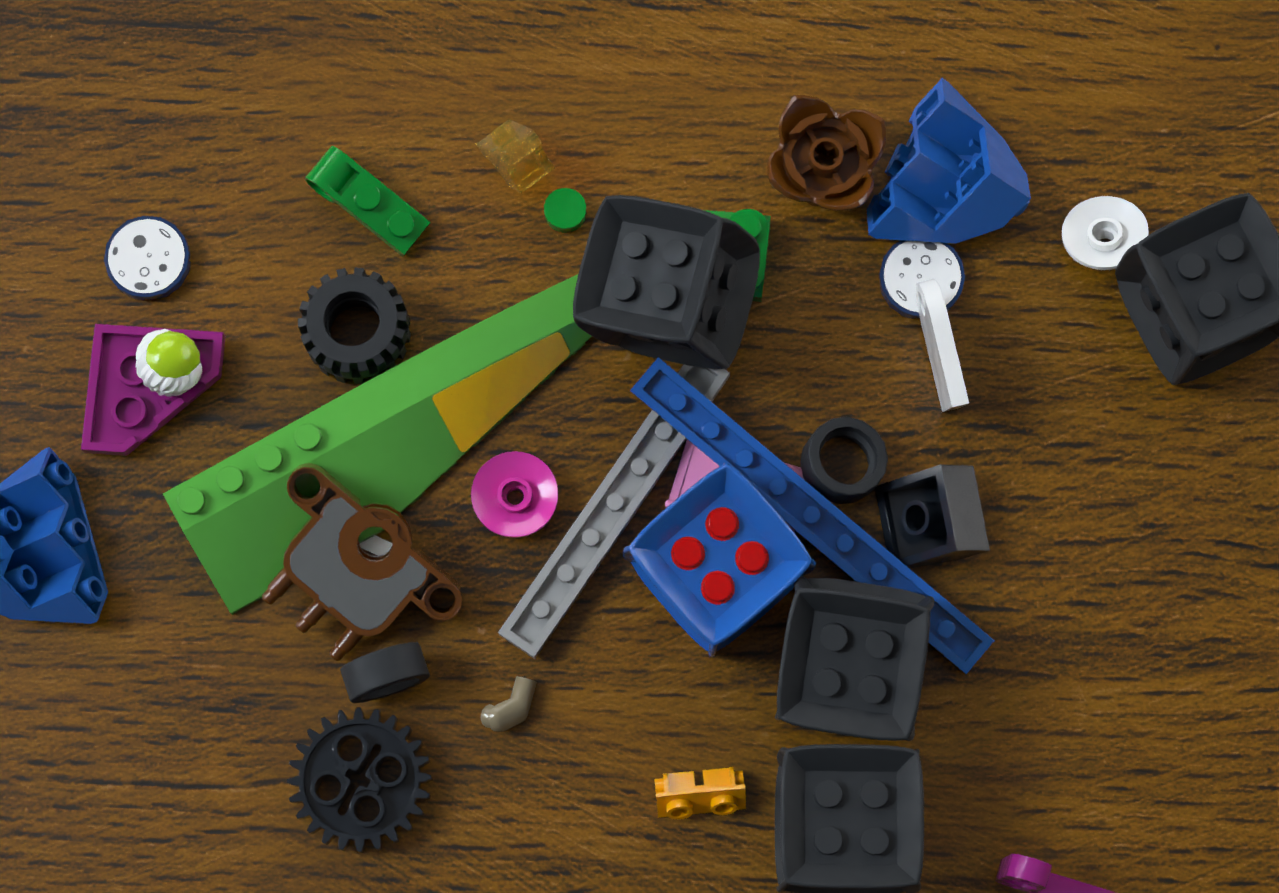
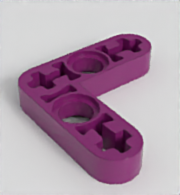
M1010 854L1001 859L995 879L997 883L1027 893H1116L1051 873V864L1019 854Z

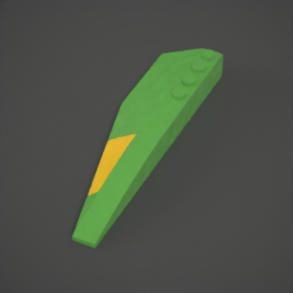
M578 274L400 363L163 493L182 531L229 612L233 615L262 598V594L268 589L270 582L284 567V553L291 540L311 518L309 514L292 501L287 492V481L295 468L305 463L316 464L359 498L361 506L371 503L387 504L402 512L410 504L415 503L431 484L455 466L457 460L471 447H475L522 404L537 386L542 385L563 362L571 355H575L586 344L585 342L592 337L579 328L573 319V300ZM305 473L296 478V487L301 494L311 496L319 492L320 483L316 476ZM381 527L365 529L359 536V543L384 531V529Z

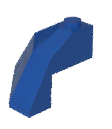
M943 78L938 81L914 108L908 121L913 125V131L906 146L902 143L897 145L884 172L891 178L881 192L873 196L867 208L868 235L875 239L956 244L1003 228L1014 216L1021 215L1029 204L1031 196L1027 174L1004 138Z

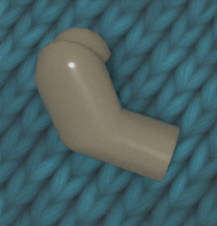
M516 676L510 699L495 706L492 704L485 706L480 716L482 724L495 732H504L524 722L528 717L537 682Z

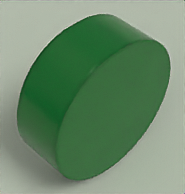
M560 188L553 191L544 203L545 219L548 225L558 232L569 233L577 230L582 226L587 215L584 198L579 192L571 188Z

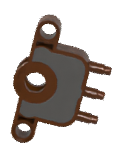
M301 464L293 470L287 481L288 495L311 518L291 540L284 553V567L262 594V599L267 604L272 605L279 597L283 596L293 583L296 584L313 599L296 623V628L299 631L306 633L312 626L317 624L327 611L347 627L335 642V646L329 651V655L336 661H340L345 654H348L363 636L377 635L388 628L410 601L436 620L445 621L452 619L458 614L462 606L460 585L422 551L411 548V529L408 521L400 511L387 504L371 503L361 506L359 498L316 464ZM305 473L316 476L320 483L319 492L311 496L301 494L296 487V478ZM370 527H381L386 530L392 539L390 550L380 556L367 554L360 547L359 536L361 532ZM441 587L450 589L455 595L453 604L447 608L434 606L430 600V595L435 589Z

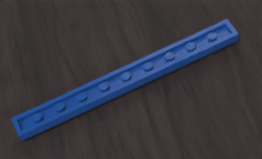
M659 357L632 387L630 391L719 467L724 462H729L730 466L740 472L760 492L790 527L855 582L903 589L926 597L932 596L934 598V606L931 609L928 643L964 674L969 672L995 641Z

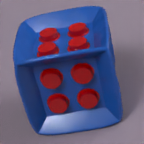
M724 462L722 466L711 471L654 518L629 546L623 549L624 558L631 562L644 584L686 633L708 651L709 657H714L716 651L734 641L794 588L795 582L801 576L803 577L811 573L816 567V562L811 559L806 548L792 529L760 492L740 472L730 466L729 462Z

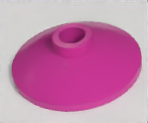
M505 452L494 456L479 469L473 480L471 500L475 514L487 529L500 536L519 538L539 531L549 522L556 510L558 487L552 471L539 458L525 452ZM515 490L522 492L524 495L523 501L517 505H513L507 500L509 493Z

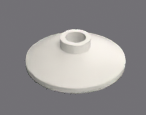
M1112 196L1094 197L1079 203L1068 213L1062 226V241L1068 254L1081 265L1097 270L1116 269L1127 249L1149 235L1147 220L1140 209L1127 200ZM1101 239H1109V240H1111V241H1109V242H1101V241H1099V240H1101Z

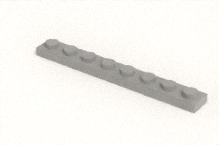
M685 364L678 372L681 377L711 402L730 377V372L725 369L701 368ZM653 410L498 632L499 636L533 659H536L686 441L683 435Z

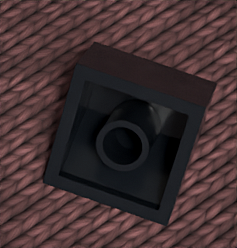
M940 464L877 485L875 488L886 549L908 568L957 561L990 551L974 466Z

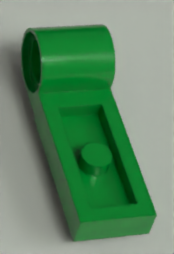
M334 146L327 150L304 178L307 184L319 195L332 203L338 204L402 257L430 224L429 220L343 151Z

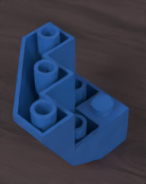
M48 447L0 483V615L13 620L92 624L97 622L100 617L108 589L77 478L72 473L68 464L62 461Z

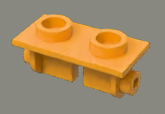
M734 767L702 770L704 785L695 786L694 771L663 773V778L654 779L658 818L685 819L692 814L712 812L717 815H728L736 810L746 809L743 770L734 771Z

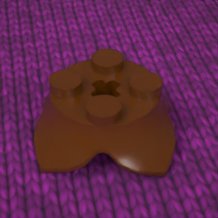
M794 95L780 117L778 128L779 147L771 153L767 162V175L770 184L787 198L798 202H807L812 206H821L833 211L852 210L860 207L866 202L873 191L874 179L872 170L881 158L885 148L886 128L884 119L866 110L853 109L846 113L838 114L834 112L827 102L817 97ZM822 152L826 157L833 155L835 158L832 165L819 164L817 162L818 153Z

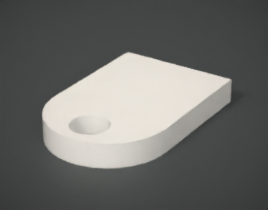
M935 279L916 283L918 311L942 412L958 409L969 404L944 298Z

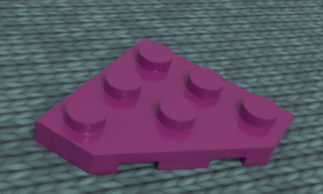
M95 324L81 450L84 453L128 456L221 378L225 334L214 331ZM167 329L184 333L195 342L200 352L202 374L200 380L193 388L179 396L167 397L165 395L159 396L156 391L151 392L149 387L144 386L143 380L137 375L135 366L137 347L147 333Z

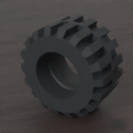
M355 267L354 274H348L346 268L336 270L338 277L330 279L328 274L321 277L322 286L318 289L313 285L307 291L310 299L308 302L302 301L299 309L302 318H298V328L310 358L315 365L319 366L324 374L328 377L331 374L334 375L339 382L346 383L348 378L353 379L355 384H363L364 378L371 376L373 379L380 375V372L395 367V360L397 358L403 360L407 352L405 344L410 343V320L401 295H398L395 286L390 281L384 282L382 275L374 271L371 275H367L364 268ZM352 307H365L376 312L380 318L379 327L374 336L367 342L357 346H345L332 339V324L343 311Z

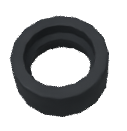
M841 417L833 418L816 429L803 447L800 464L803 478L808 484L830 502L847 504L859 501L877 487L886 473L888 455L884 441L873 427L863 420ZM834 437L847 438L861 447L868 461L867 473L863 479L855 484L847 485L839 483L828 476L821 466L820 452L823 445Z
M418 642L403 643L380 649L354 659L340 669L352 703H363L387 697L414 687L430 677L421 646Z

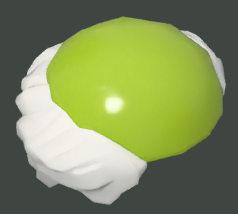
M167 329L152 331L143 337L137 347L135 366L137 375L143 380L144 386L149 387L151 392L156 391L159 396H179L193 388L200 380L202 374L200 352L195 342L184 333Z

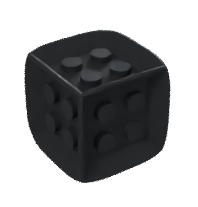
M1250 193L1225 198L1156 230L1139 243L1127 249L1117 265L1115 275L1120 294L1129 315L1155 364L1165 378L1174 386L1201 378L1259 351L1279 337V234L1265 210Z
M606 196L594 218L581 262L573 300V319L583 331L609 345H617L640 355L656 359L659 357L661 360L701 368L727 369L734 360L740 346L751 308L760 265L759 244L750 233L736 222L698 208L636 196Z
M801 576L794 584L796 592L787 620L779 671L775 718L795 726L822 732L875 740L912 741L915 736L914 725L921 697L929 640L931 609L934 606V598L903 589L830 578L807 579Z
M857 744L805 745L789 749L782 747L777 753L779 767L775 789V864L779 884L776 889L777 892H919L921 889L920 879L924 858V790L922 766L919 757L920 750L890 745Z

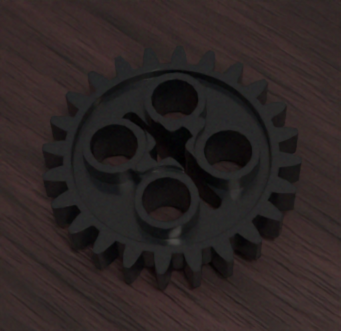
M356 707L354 719L349 720L342 710H338V723L335 725L325 717L321 718L324 731L319 734L309 728L307 733L313 741L311 745L308 746L300 743L296 745L297 749L304 754L303 760L289 761V765L300 771L299 776L287 779L289 785L299 787L300 792L289 798L290 802L304 804V807L296 815L297 819L304 820L312 817L313 820L307 831L310 834H314L322 828L325 829L322 843L326 845L332 842L336 836L339 837L338 845L341 851H346L351 840L355 841V846L359 853H364L366 841L368 840L372 841L377 850H382V837L385 835L395 843L399 842L396 829L401 826L408 831H412L413 827L407 819L409 815L413 814L422 817L424 815V812L416 805L417 800H428L431 798L429 793L420 789L421 784L433 781L431 775L420 773V768L430 763L429 757H416L415 755L423 746L422 741L407 742L412 732L409 726L402 728L398 732L395 731L398 718L394 715L388 718L384 724L381 723V711L379 709L373 711L369 720L365 719L361 707ZM354 738L361 740L363 744L361 756L354 761L343 760L341 757V747L344 742ZM380 745L382 749L369 766L365 775L370 780L369 786L367 788L359 786L354 793L346 814L339 815L341 805L347 800L355 786L350 780V776L353 772L361 774L364 771L374 746ZM394 759L399 761L402 766L400 777L394 782L386 783L381 781L379 777L380 766L387 760ZM327 778H338L341 783L340 794L333 800H322L319 795L320 784ZM365 799H376L380 805L379 815L371 822L360 821L357 815L359 804Z

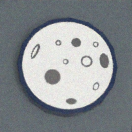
M141 216L130 219L118 227L106 244L104 257L109 278L122 293L135 300L168 297L181 287L189 273L191 263L190 249L183 234L171 222L154 216Z
M901 240L894 244L883 258L879 274L881 294L888 305L903 317L920 319L916 298V283L935 279L942 292L948 312L962 293L965 280L962 260L955 249L947 243Z

